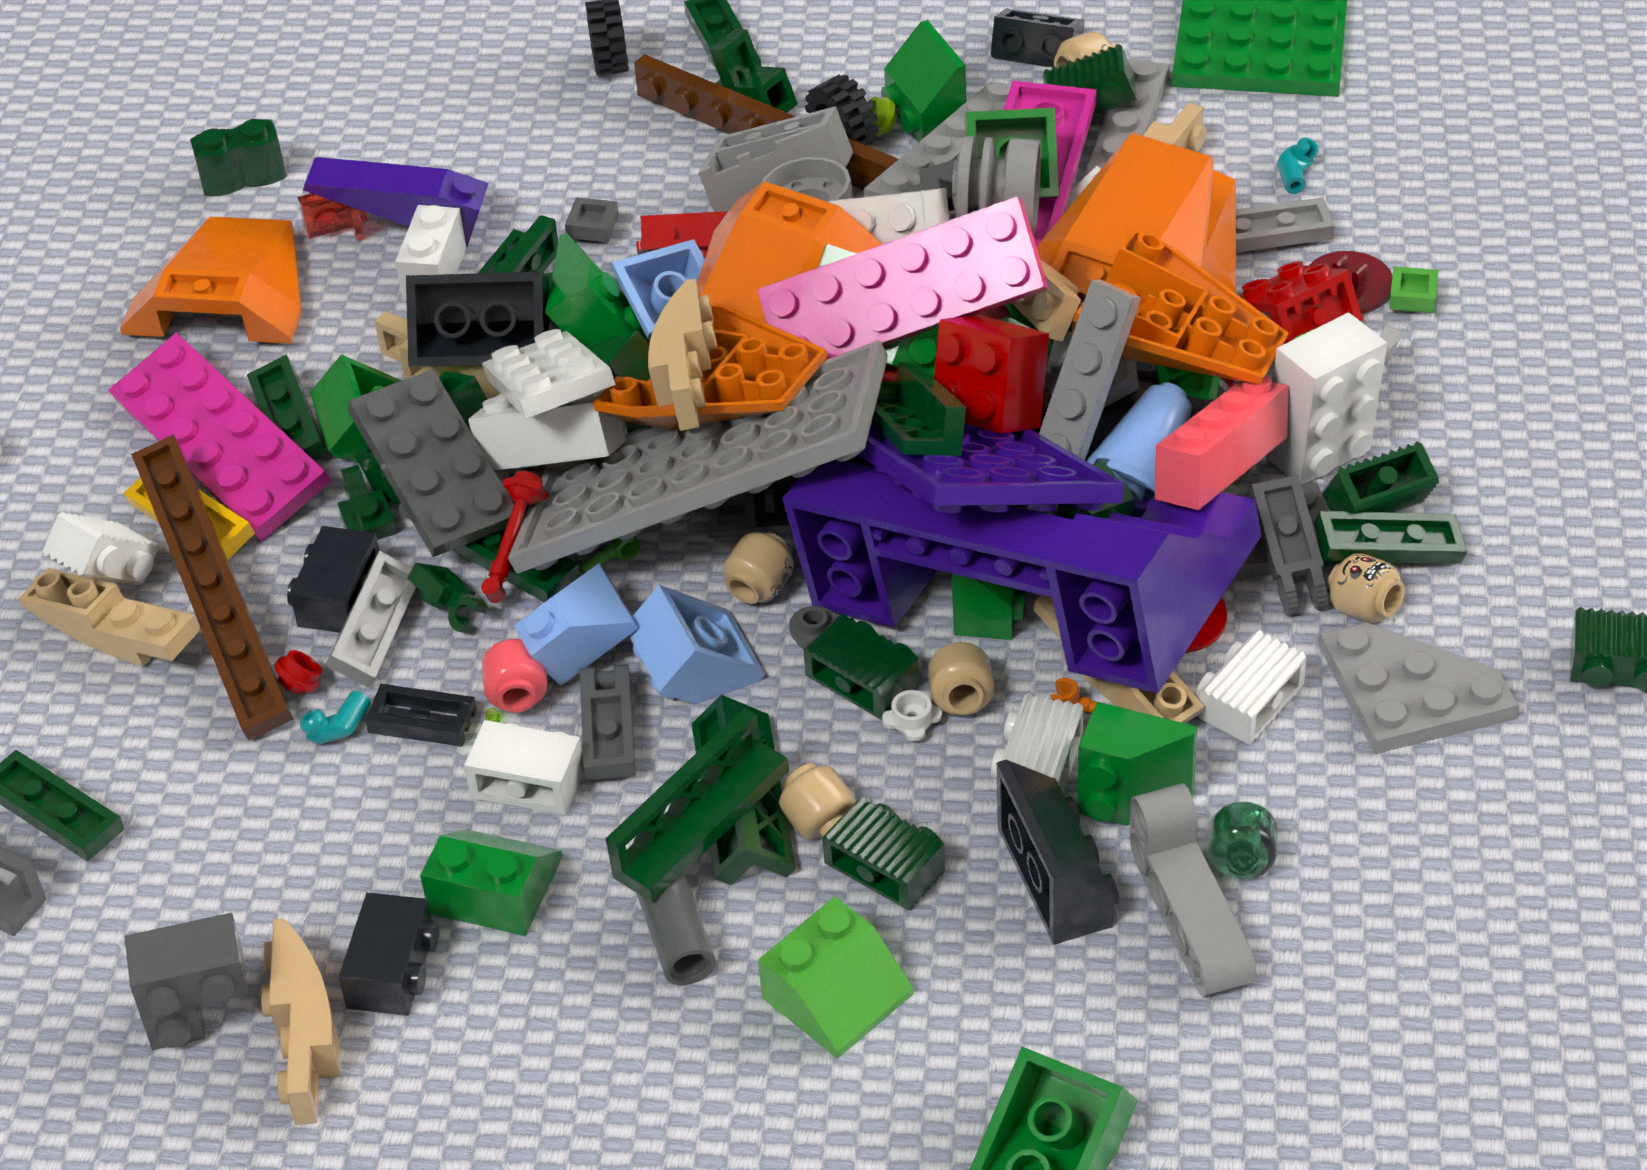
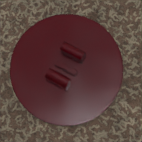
M1336 251L1318 257L1309 265L1328 264L1329 268L1348 270L1361 314L1378 309L1390 298L1393 275L1387 265L1374 256L1357 251Z

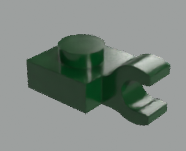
M359 465L340 469L348 500L337 503L344 528L376 533L377 540L396 535L395 521L383 491L378 490L368 493Z
M415 562L407 579L422 591L420 594L422 600L438 609H446L447 607L448 620L455 631L474 634L477 629L468 621L469 610L486 613L488 609L487 604L481 598L474 597L476 592L448 567Z

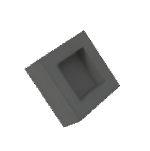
M576 197L565 223V231L572 239L608 242L619 216L617 201Z

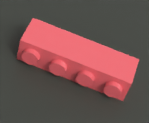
M1267 376L1264 377L1260 385L1239 381L1158 443L1155 452V500L1200 510L1287 438L1289 385L1271 382V379Z

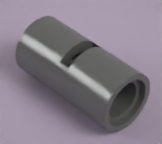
M682 874L653 903L637 894L666 980L671 984L683 986L699 982L709 976L716 966V958L686 876Z

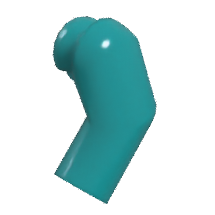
M1304 137L1299 139L1297 145L1295 144L1287 148L1278 158L1277 167L1285 190L1290 194H1298L1305 189L1306 181L1303 172L1314 163V157L1319 153L1317 143L1310 138Z
M352 691L336 714L325 717V714L319 709L310 710L301 718L300 728L307 733L306 739L315 744H323L350 736L370 708L371 701L364 693Z

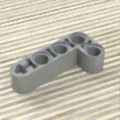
M1184 783L1131 798L1129 836L1137 868L1199 994L1204 997L1255 982L1257 971L1250 946L1197 844L1198 823L1195 804L1189 789Z

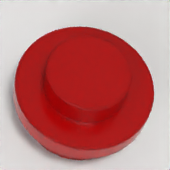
M290 650L286 656L279 657L274 664L275 671L279 675L277 678L279 683L292 693H314L320 686L319 677L323 670L313 658L303 652Z

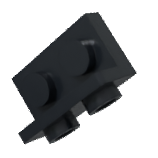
M1006 8L994 16L990 54L994 58L1054 66V58L1061 43L1069 38L1083 34L1085 20Z

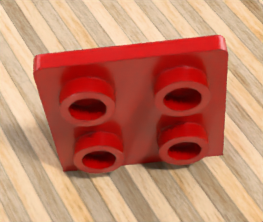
M728 212L640 216L641 241L636 242L637 253L640 255L694 239L705 259L714 230Z
M1302 261L1291 262L1277 269L1278 275L1268 280L1257 279L1244 284L1241 287L1243 292L1237 294L1257 310L1269 312L1271 320L1289 333L1283 345L1294 340L1295 337L1314 330L1348 312L1359 321L1363 320L1349 271L1346 269L1329 268L1328 264L1304 266Z

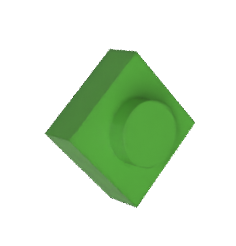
M1393 266L1389 309L1435 313L1439 270Z

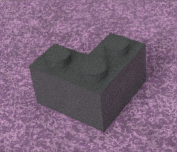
M232 912L124 936L130 988L152 1051L166 1047H180L189 1042L206 1039L201 1006L220 1004L230 999L249 995L242 943Z

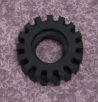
M619 0L585 2L596 76L629 71Z
M838 74L808 91L809 94L805 97V101L808 103L805 105L807 113L836 107L848 138L864 145H869L877 139L876 133L879 132V126L874 123L878 121L877 114L871 112V108L874 106L871 100L866 101L864 96L867 93L863 88L857 89V81L854 79L849 80L848 75L843 74L841 76Z

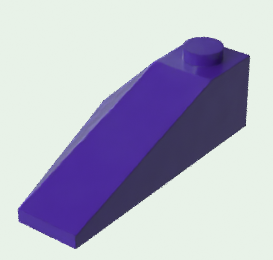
M315 157L303 191L408 227L418 205L460 208L465 242L468 247L489 183L443 168Z

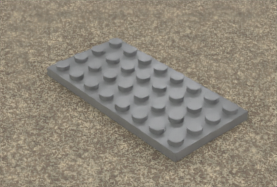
M875 341L825 360L783 411L699 424L698 428L680 431L679 428L663 429L646 426L625 434L626 441L610 456L547 464L541 479L543 480V487L549 493V496L546 500L532 504L528 508L508 557L517 574L532 568L543 570L556 563L559 558L573 553H577V555L588 554L599 547L601 543L615 538L620 540L632 538L648 526L660 522L664 525L674 523L687 512L701 507L713 509L725 503L730 497L746 491L757 493L768 488L776 480L790 475L795 478L802 477L811 473L818 465L835 459L840 462L847 461L857 456L866 446L888 358L881 341Z

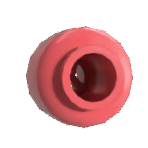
M506 639L494 644L486 651L481 662L484 694L492 705L501 710L517 713L534 707L544 698L548 688L546 669L540 662L535 661L529 655L521 639Z

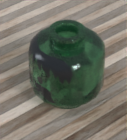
M1248 801L1234 802L1223 806L1215 814L1210 826L1209 854L1215 867L1226 876L1236 879H1253L1264 875L1272 868L1278 852V826L1271 812L1259 804Z

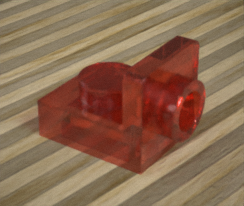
M312 193L297 197L304 230L309 239L349 227L356 241L365 239L362 223L368 221L367 212Z

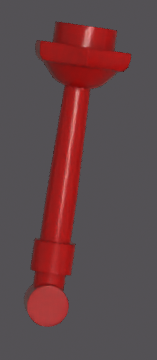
M518 471L515 476L503 480V486L515 504L496 560L492 561L488 574L490 578L485 579L481 585L482 592L491 603H499L505 598L506 591L503 588V583L507 581L511 568L508 557L519 533L526 506L544 501L549 496V493L543 487V480L538 475L528 471Z

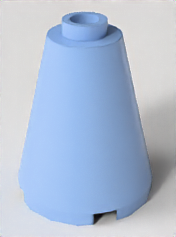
M1171 383L1150 386L1086 461L1092 465L1104 461L1115 476L1130 487L1134 499L1148 502L1151 498H1155L1156 445L1190 419L1192 405L1187 399L1186 392Z

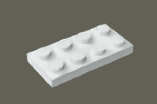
M559 329L539 334L534 338L536 343L520 349L516 345L501 348L492 353L493 359L482 363L487 380L526 419L616 385L611 369L607 364L567 331L561 333Z

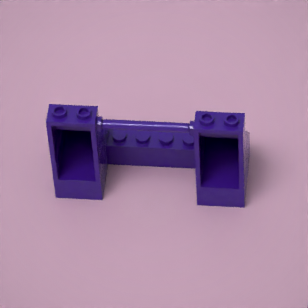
M856 456L852 461L840 462L835 459L818 465L811 473L799 477L783 497L812 606L824 607L834 613H845L850 617L895 628L937 570L1052 597L1068 671L1154 693L1160 692L1261 537L1256 499L1220 492L1200 510L1155 500V498H1151L1148 502L1135 499V508L1132 510V516L1112 512L1108 518L1077 513L1072 520L1010 506V510L1006 512L986 511L980 509L979 505H964L963 510L958 513L939 512L933 510L932 504L926 500L914 497L912 491L907 487L895 484L893 478L886 473L876 471L873 464L858 459Z

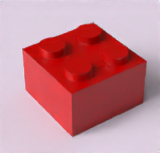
M981 315L939 319L934 379L966 406L965 423L1001 434L1040 428L1050 333Z

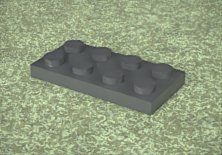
M433 369L349 400V414L432 557L506 529L514 504Z

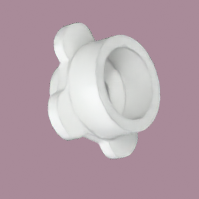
M907 690L894 697L891 704L892 710L883 713L882 723L888 729L895 728L899 730L908 740L918 741L925 737V730L932 723H937L941 720L942 710L937 705H932L930 698L925 693L917 690Z

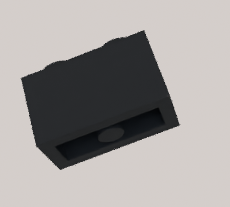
M321 526L314 543L309 544L305 550L303 566L298 577L292 578L288 586L287 602L289 606L293 607L297 627L340 633L368 570L380 551L376 533Z
M366 892L338 977L347 1009L409 1016L415 995H422L425 988V961L428 952H435L439 940L438 921H432L428 899Z

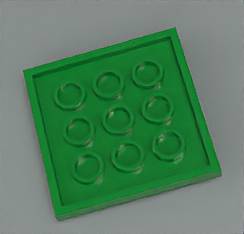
M1183 0L1172 72V87L1339 97L1347 0Z

